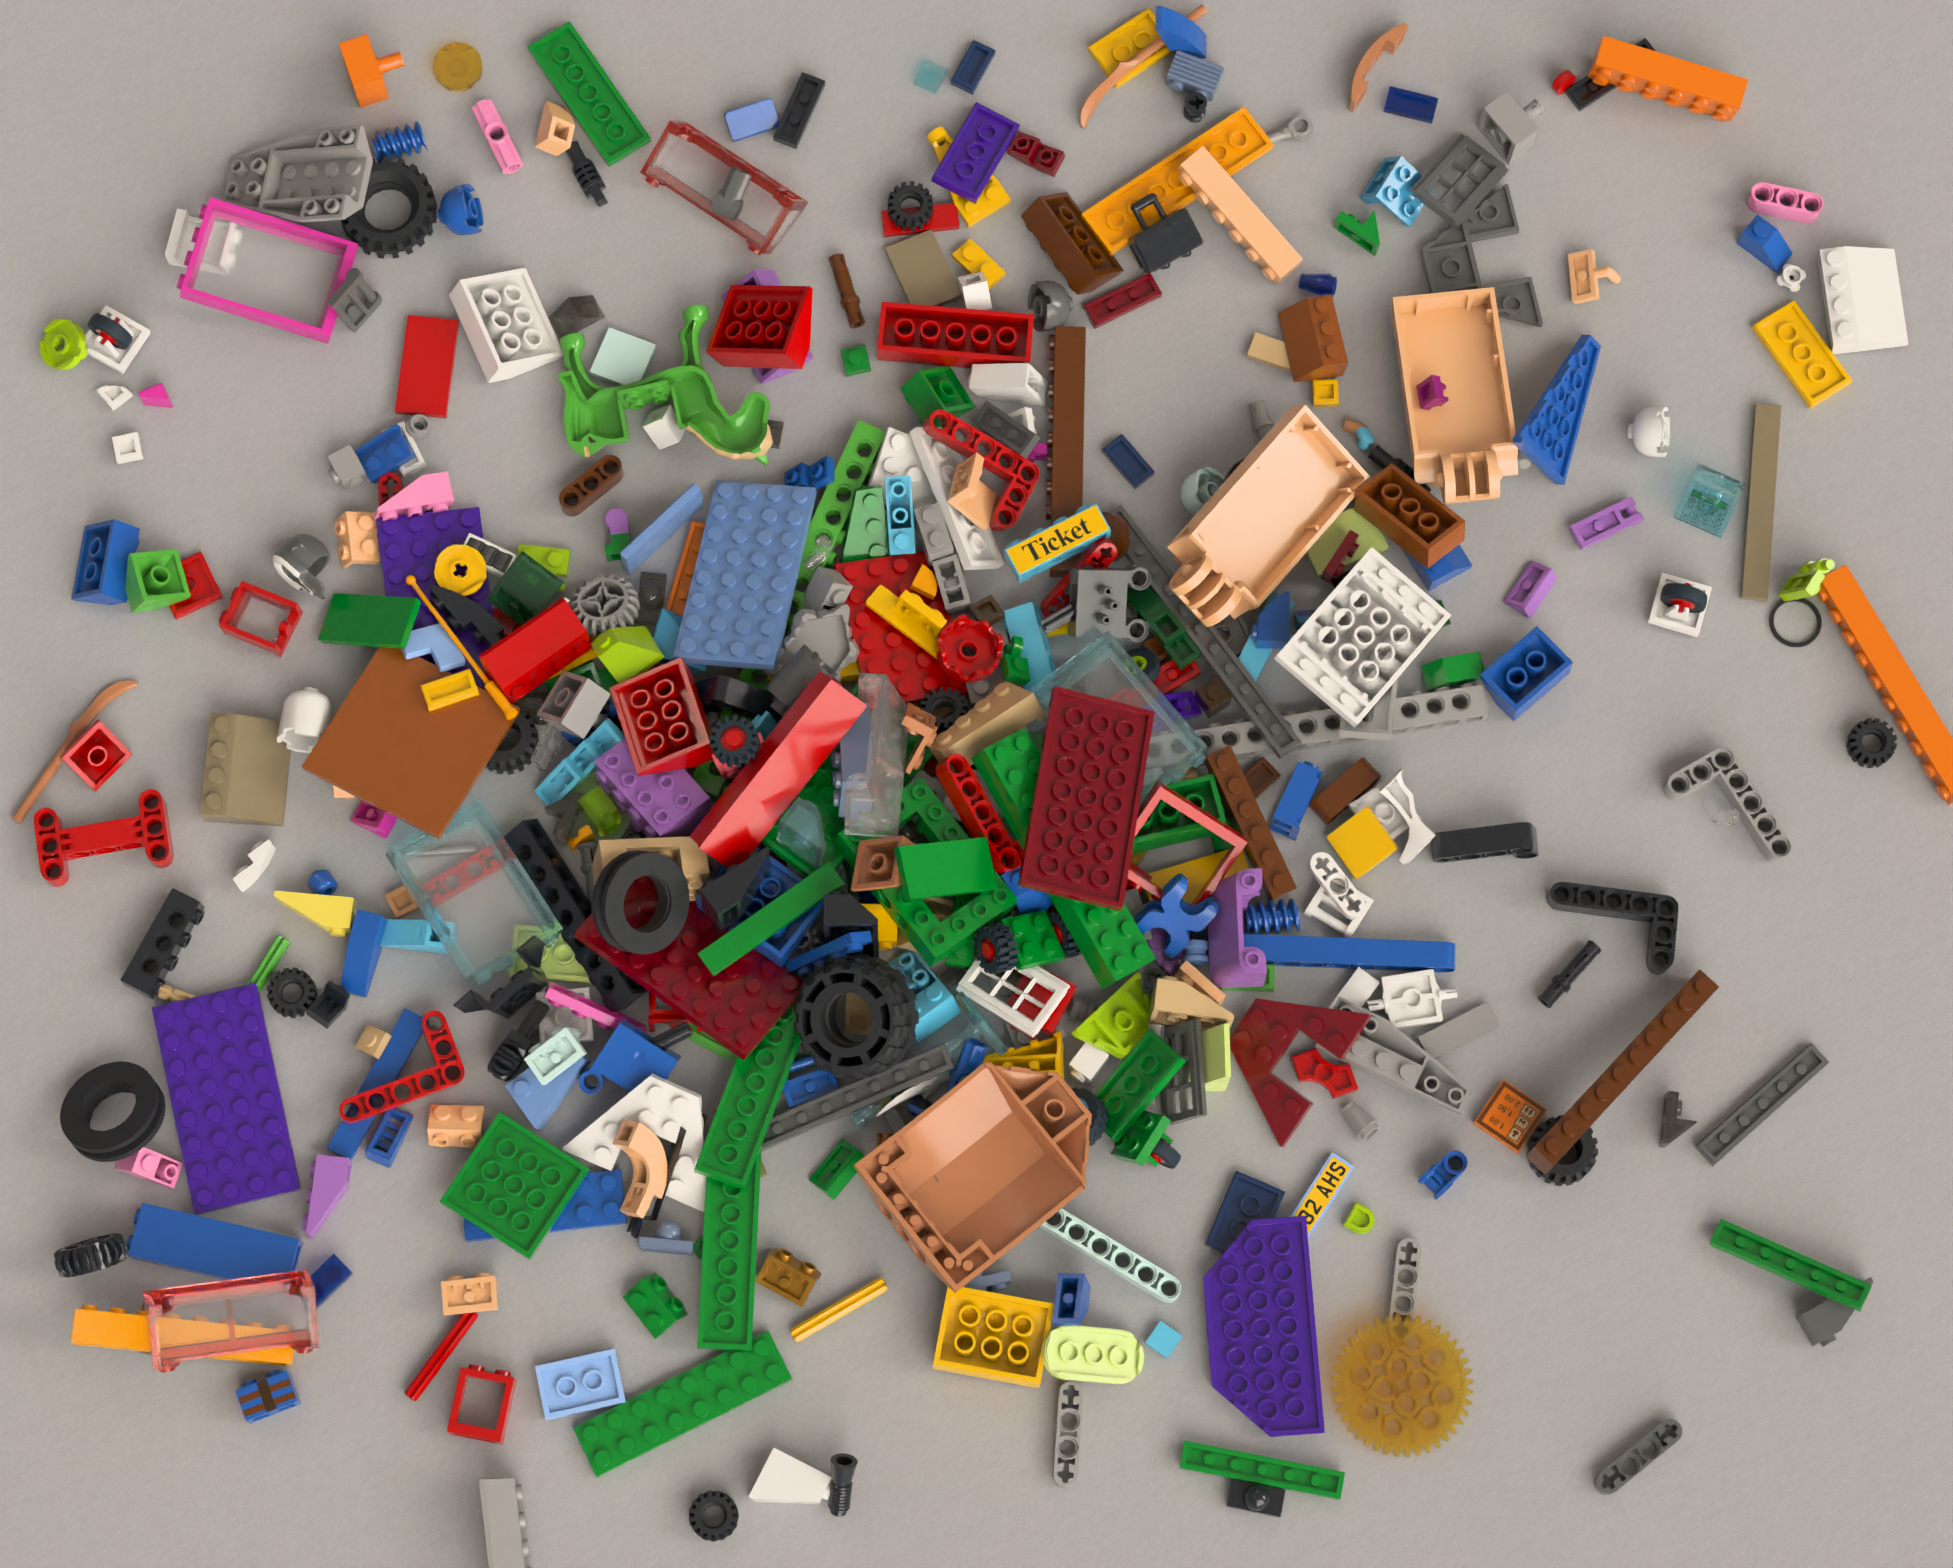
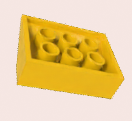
M947 1287L933 1369L1039 1388L1044 1366L1041 1348L1044 1338L1050 1332L1054 1304L962 1287L954 1293Z

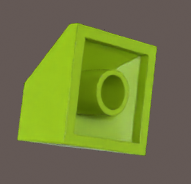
M646 626L609 628L591 643L598 658L618 683L645 673L664 658L663 653Z

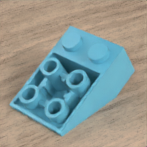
M906 950L888 963L893 969L899 970L906 977V984L909 989H913L916 996L914 1003L916 1010L919 1011V1023L916 1024L915 1040L917 1043L961 1013L953 995L916 952Z

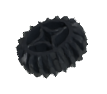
M106 1234L60 1248L54 1253V1264L60 1277H75L109 1268L123 1262L128 1257V1248L122 1234Z

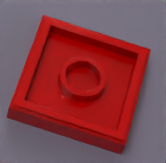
M201 551L181 560L191 597L169 605L176 620L223 598Z

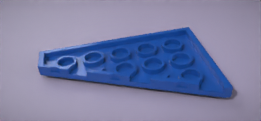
M1591 335L1580 336L1512 441L1553 483L1564 485L1601 349V345Z

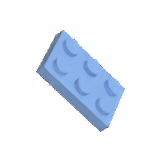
M615 1348L535 1366L546 1421L626 1402Z

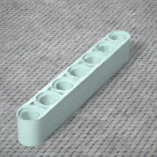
M1062 1208L1055 1213L1061 1219L1058 1225L1051 1226L1044 1222L1039 1226L1049 1234L1161 1302L1172 1303L1181 1292V1284L1176 1277ZM1073 1227H1078L1083 1231L1084 1236L1079 1240L1072 1239L1069 1235V1230ZM1096 1241H1101L1106 1245L1107 1250L1102 1254L1095 1253L1092 1249V1244ZM1119 1255H1124L1129 1259L1130 1264L1125 1268L1118 1267L1115 1263V1258ZM1142 1269H1147L1152 1273L1153 1279L1149 1282L1141 1281L1138 1277V1272ZM1165 1283H1171L1174 1285L1176 1293L1172 1296L1164 1295L1161 1291V1286Z

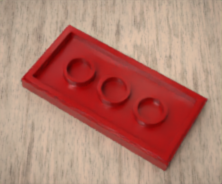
M408 315L395 406L396 414H422L426 417L447 419L459 320Z

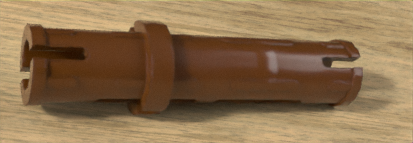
M843 253L834 254L828 260L841 296V308L845 310L850 328L861 327L865 324V320L859 305L860 298L854 290L845 256Z

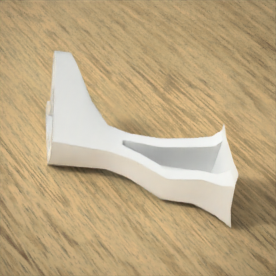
M1402 767L1399 771L1388 775L1376 786L1380 793L1388 798L1400 811L1410 828L1409 839L1399 859V862L1405 865L1409 864L1436 834L1419 819L1415 809L1414 795L1404 784Z

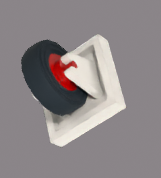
M106 305L100 314L95 313L88 322L90 329L85 335L88 355L124 374L150 335V331Z
M1662 573L1647 623L1698 637L1712 587Z

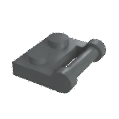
M352 268L346 273V280L326 302L344 324L356 333L381 304L382 297L364 281L363 274L358 268ZM356 287L365 296L366 302L364 304L353 292Z

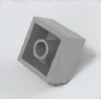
M1506 91L1483 108L1477 128L1505 162L1510 165L1532 149L1539 130L1532 120L1542 114L1544 108L1542 104L1537 106L1539 103L1537 99L1532 100L1527 106L1521 108L1509 92Z
M563 670L538 711L537 716L562 732L584 739L591 727L597 729L605 720L609 719L603 716L600 711L611 694L590 679Z

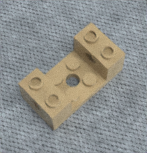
M690 836L599 840L592 863L595 886L604 867L612 859L624 852L642 850L664 855L673 860L682 870L688 884L690 901L696 900L700 889L707 882L710 873L707 853L698 848L697 843Z

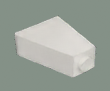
M1029 363L972 364V371L968 377L969 389L979 398L1045 406L1048 381Z
M773 1448L748 1497L754 1502L820 1504L822 1499H829L832 1477Z

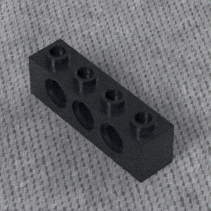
M172 888L120 979L125 986L152 1000L156 994H159L161 985L166 983L164 979L169 971L172 972L178 963L179 958L177 956L180 950L188 946L192 937L190 933L195 925L198 926L204 917L205 912L203 910L205 907L202 903ZM176 917H184V922L181 926L172 927V921ZM163 940H171V945L168 949L159 950V944ZM158 963V968L154 973H146L148 964Z

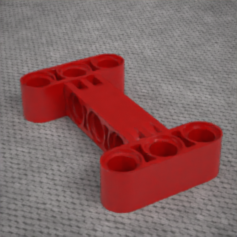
M148 789L139 796L140 816L63 829L62 821L53 809H39L34 815V829L42 877L51 886L60 887L69 879L67 860L145 847L147 858L155 867H168L174 859L167 805L164 798L158 791ZM151 799H158V804L155 808H147V803ZM46 818H54L52 825L42 827V823ZM162 824V829L159 833H150L153 825ZM49 843H57V847L53 852H46V847ZM157 850H166L164 857L160 859L154 858ZM53 868H61L60 874L57 877H49V873Z

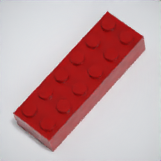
M881 301L877 360L972 368V364H1030L1034 314Z

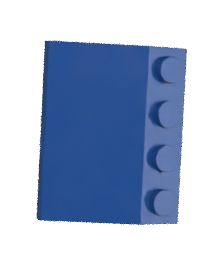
M770 856L771 868L743 918L726 929L732 930L803 879ZM722 865L712 878L717 879L724 875L727 867ZM699 893L696 897L697 908L707 914L702 908L701 893ZM824 900L754 949L782 968L798 948L824 908Z

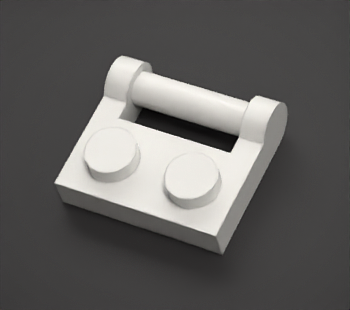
M1328 874L1327 877L1325 878V881H1326V880L1328 879V877H1329L1330 875H1332V874ZM1334 879L1330 882L1331 890L1336 893L1342 892L1345 889L1343 881L1339 879ZM1320 886L1304 914L1310 918L1314 916L1343 934V938H1351L1374 900L1358 891L1365 900L1366 908L1363 915L1358 919L1352 920L1348 926L1318 907L1322 901L1341 913ZM1348 891L1347 894L1339 900L1342 902L1343 899L1346 898V900L1349 902L1347 910H1354L1355 912H1358L1357 908L1359 906V903L1356 902L1353 904L1348 899V896L1352 894L1350 891Z

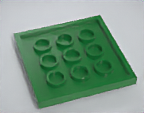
M499 1112L439 1202L528 1260H531L590 1169Z

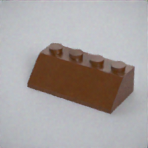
M1068 192L1039 196L1021 215V218L1026 223L1027 229L1039 241L1040 247L1050 256L1055 268L1068 281L1071 290L1077 295L1090 293L1124 271L1115 257L1108 253L1082 219L1081 210Z

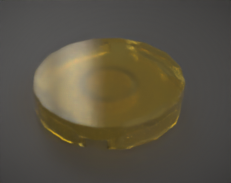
M455 42L447 44L437 52L433 60L432 67L435 79L449 91L462 92L469 90L482 77L483 64L481 56L474 47L466 43Z

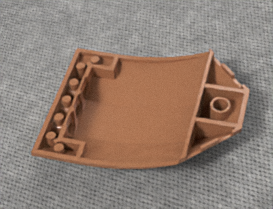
M983 1062V1064L924 1112L854 1164V1167L882 1214L917 1258L956 1293L1085 1189L1092 1114L1057 1072L1048 1071L1046 1073L1032 1071L1029 1068L1004 1067Z

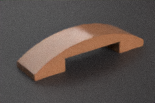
M1406 23L1400 24L1383 34L1363 56L1354 75L1350 91L1349 110L1351 112H1354L1365 96L1369 83L1364 78L1382 52L1385 50L1393 55L1405 38L1409 26Z

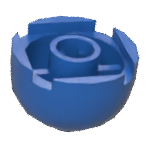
M463 184L449 189L442 197L440 209H438L440 222L445 224L451 232L460 236L480 233L482 230L479 229V226L484 224L479 198H473L471 192L475 190L470 184Z

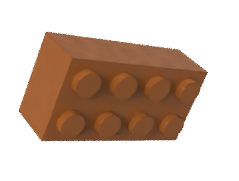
M1393 463L1355 491V511L1427 569L1464 541L1465 520Z

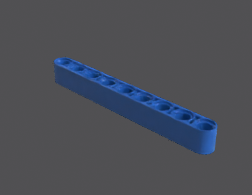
M1243 934L1244 947L1259 948L1265 954L1266 964H1274V966L1358 969L1360 967L1367 970L1423 971L1433 969L1434 972L1455 971L1456 945L1452 942Z

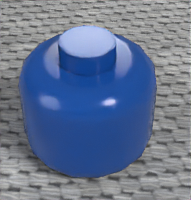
M316 870L308 879L307 885L313 894L332 895L337 889V882L328 870Z

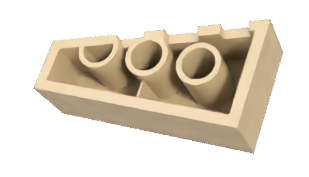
M1005 681L997 685L994 691L985 699L978 701L967 714L959 717L949 729L937 735L930 749L938 763L956 753L964 756L971 766L974 764L971 758L983 749L1023 728L1027 730L1026 725L1035 719L1040 722L1047 716L1034 693ZM949 764L950 769L955 773L954 767Z

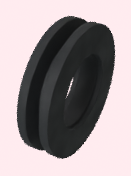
M633 850L624 852L612 859L600 873L592 895V916L601 937L611 946L635 954H652L667 947L682 930L688 915L690 899L686 878L673 860L661 854ZM648 876L656 885L658 893L657 908L653 917L646 925L634 929L625 918L623 910L624 897L629 886L637 878Z
M123 1061L103 1064L84 1074L70 1088L64 1098L60 1111L61 1127L68 1140L84 1157L98 1162L121 1160L141 1150L156 1135L165 1116V1097L159 1085L143 1067ZM121 1092L133 1093L135 1095L136 1103L133 1111L123 1123L105 1131L91 1129L90 1120L93 1112L103 1100Z

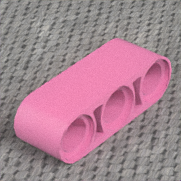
M1759 182L1753 186L1747 198V206L1756 213L1802 223H1812L1817 219L1823 208V200L1818 194ZM1755 195H1762L1765 200H1758ZM1780 200L1788 201L1790 206L1783 205ZM1805 205L1812 206L1815 211L1807 210Z

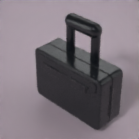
M1150 193L1131 204L1130 209L1142 230L1128 238L1129 248L1140 269L1143 268L1145 273L1155 272L1158 269H1168L1172 261L1181 256L1183 258L1189 257L1193 249L1203 244V239L1186 208L1178 209L1166 215L1157 195L1154 193ZM1154 204L1161 219L1147 227L1140 210Z

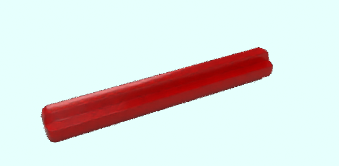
M477 1312L463 1313L459 1316L405 1390L404 1394L413 1401L419 1399L478 1318Z

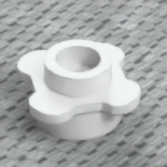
M1785 264L1782 268V274L1777 277V284L1790 288L1792 292H1797L1800 289L1801 281L1806 278V273L1798 266Z

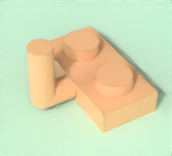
M1593 249L1568 254L1571 295L1574 304L1599 299L1598 278L1607 277L1614 284L1620 282L1621 276L1610 266L1596 267V256Z

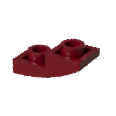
M1017 131L1007 150L1008 155L1052 177H1055L1065 158L1063 151L1044 145L1039 138Z

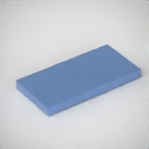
M692 484L620 552L623 569L629 575L703 507L701 489L696 484Z

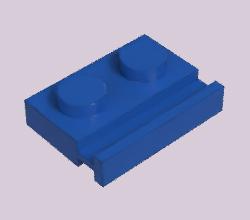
M394 424L354 451L358 455L359 461L371 483H377L381 476L394 472L416 457L408 440L401 432V427L397 424Z

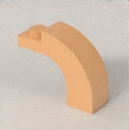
M623 1120L612 1144L623 1150L630 1157L633 1165V1180L619 1211L628 1216L644 1218L652 1198L662 1199L668 1172L667 1159L660 1140L649 1128L640 1122Z

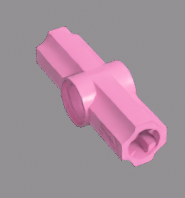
M484 99L477 102L472 107V111L487 140L488 147L492 150L503 174L517 172L523 166V163L508 134L507 127L503 124L492 100ZM495 134L503 135V137L498 140L492 139V137Z

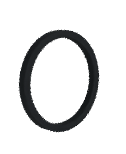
M1804 598L1786 602L1781 600L1771 611L1769 625L1774 637L1782 644L1789 647H1803L1809 645L1817 638L1821 630L1822 619L1816 606ZM1796 601L1806 604L1813 610L1817 618V629L1809 640L1793 643L1783 639L1778 634L1774 626V615L1781 605Z

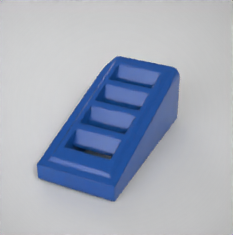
M396 1108L385 1112L365 1150L366 1158L390 1168L413 1120V1115ZM390 1118L402 1122V1126L389 1122ZM388 1128L390 1130H393L397 1132V1135L386 1132L385 1129ZM381 1138L392 1142V1145L381 1142Z

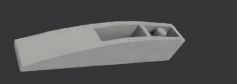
M1339 996L1333 1009L1371 1014L1372 1017L1343 1060H1340L1316 1042L1314 1048L1317 1051L1346 1065L1350 1064V1067L1410 1095L1460 1115L1462 1114L1473 1091L1387 1019Z

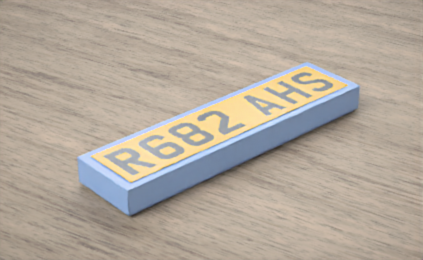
M1333 1152L1291 1215V1217L1306 1216L1308 1238L1354 1169L1353 1165Z

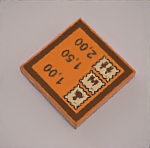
M1503 1079L1473 1124L1518 1154L1548 1109Z

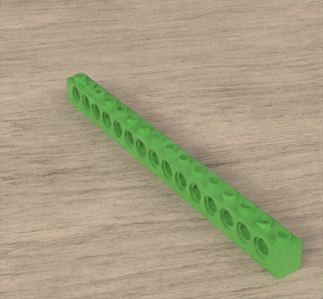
M860 420L857 421L834 471V481L828 484L810 522L796 586L802 583L809 585L816 569H808L806 567L808 562L816 561L819 563L818 567H833L837 558L835 550L838 544L843 545L845 535L847 534L845 529L849 522L855 488L868 487L866 483L872 475L886 431ZM862 449H867L871 454L867 457H862L858 452ZM853 471L861 474L858 479H850L847 475ZM840 494H848L851 497L846 502H841L837 499ZM831 516H836L840 519L837 524H830L826 520ZM824 538L829 540L830 543L825 547H820L816 542ZM796 589L794 590L791 606L798 608V612L804 609L806 591L798 592ZM794 615L788 616L785 629L788 634L786 636H790L792 632L791 627L793 626ZM742 669L737 680L770 692L766 688L771 682L770 680L766 679L761 684L753 681V678L759 674L768 678L762 669ZM726 709L723 710L719 718L721 723L725 721L724 717L728 716L729 719H733V715L738 716L739 719L744 717L747 719V722L753 721L750 718ZM713 759L697 766L692 778L711 800L717 802L730 783L726 779L723 780L721 775L713 776L710 774L711 769L716 767Z

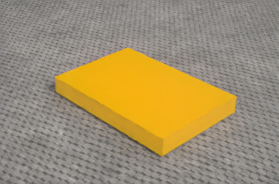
M1148 8L1088 46V52L1107 77L1115 70L1119 62L1131 59L1160 36L1156 30L1155 15ZM1165 44L1114 86L1118 88L1174 51H1170Z

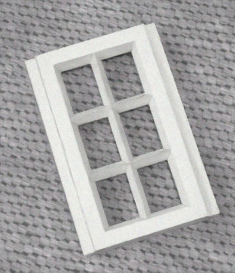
M976 959L959 982L956 990L1024 1033L1034 1037L1066 995L1070 986L1037 966L1018 970V972L1031 979L1024 991L1006 981L1013 969L1017 970L1016 967L1005 971L1002 977H999L996 974L984 972V968L981 969L979 966L981 961ZM980 972L997 981V984L990 993L973 984V981ZM1035 983L1053 992L1046 1004L1028 994ZM1002 985L1020 995L1012 1007L994 997ZM1024 998L1042 1008L1034 1020L1017 1011Z

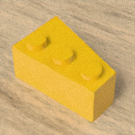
M1061 1031L1054 1033V1037L1040 1042L1035 1039L1029 1041L1030 1045L1015 1050L1013 1047L986 1055L983 1062L1004 1067L1029 1068L1032 1071L1046 1073L1048 1071L1057 1072L1064 1079L1065 1050Z

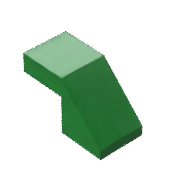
M1480 652L1444 657L1421 666L1427 691L1432 692L1437 688L1446 687L1453 683L1465 684L1481 679L1480 674L1485 671Z

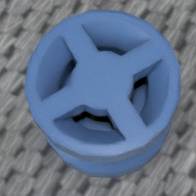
M1189 940L1188 945L1183 949L1185 950L1183 963L1187 960L1194 967L1208 965L1209 957L1206 955V951L1209 949L1208 941Z

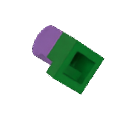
M614 508L608 511L605 516L606 527L611 534L612 544L605 545L607 561L621 560L620 552L631 543L627 515L623 510Z

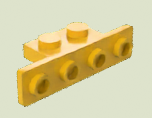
M879 585L867 599L866 606L937 659L936 644L947 620L944 619L938 610L931 609L924 604L917 594L905 590L898 598L883 585Z

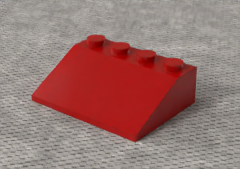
M730 285L706 352L723 367L802 369L810 349L813 289L810 286Z
M681 657L609 687L638 776L696 767L713 760L712 755L714 753L709 740L712 732L691 670Z

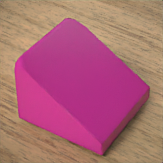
M162 383L138 393L144 405L173 407Z

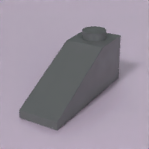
M1869 1277L1863 1282L1872 1285L1874 1281ZM1829 1299L1796 1317L1811 1345L1814 1346L1820 1342L1821 1346L1824 1347L1836 1340L1834 1334L1843 1329L1854 1309Z

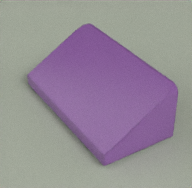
M1530 561L1504 600V603L1525 617L1531 618L1557 579L1553 570Z

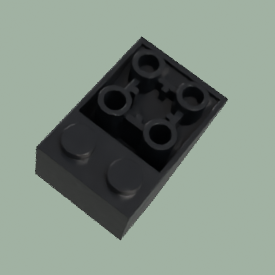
M768 847L763 850L757 849L748 855L747 860L739 865L738 863L731 865L725 870L724 875L717 879H709L700 889L702 908L720 932L743 918L771 868L770 850Z

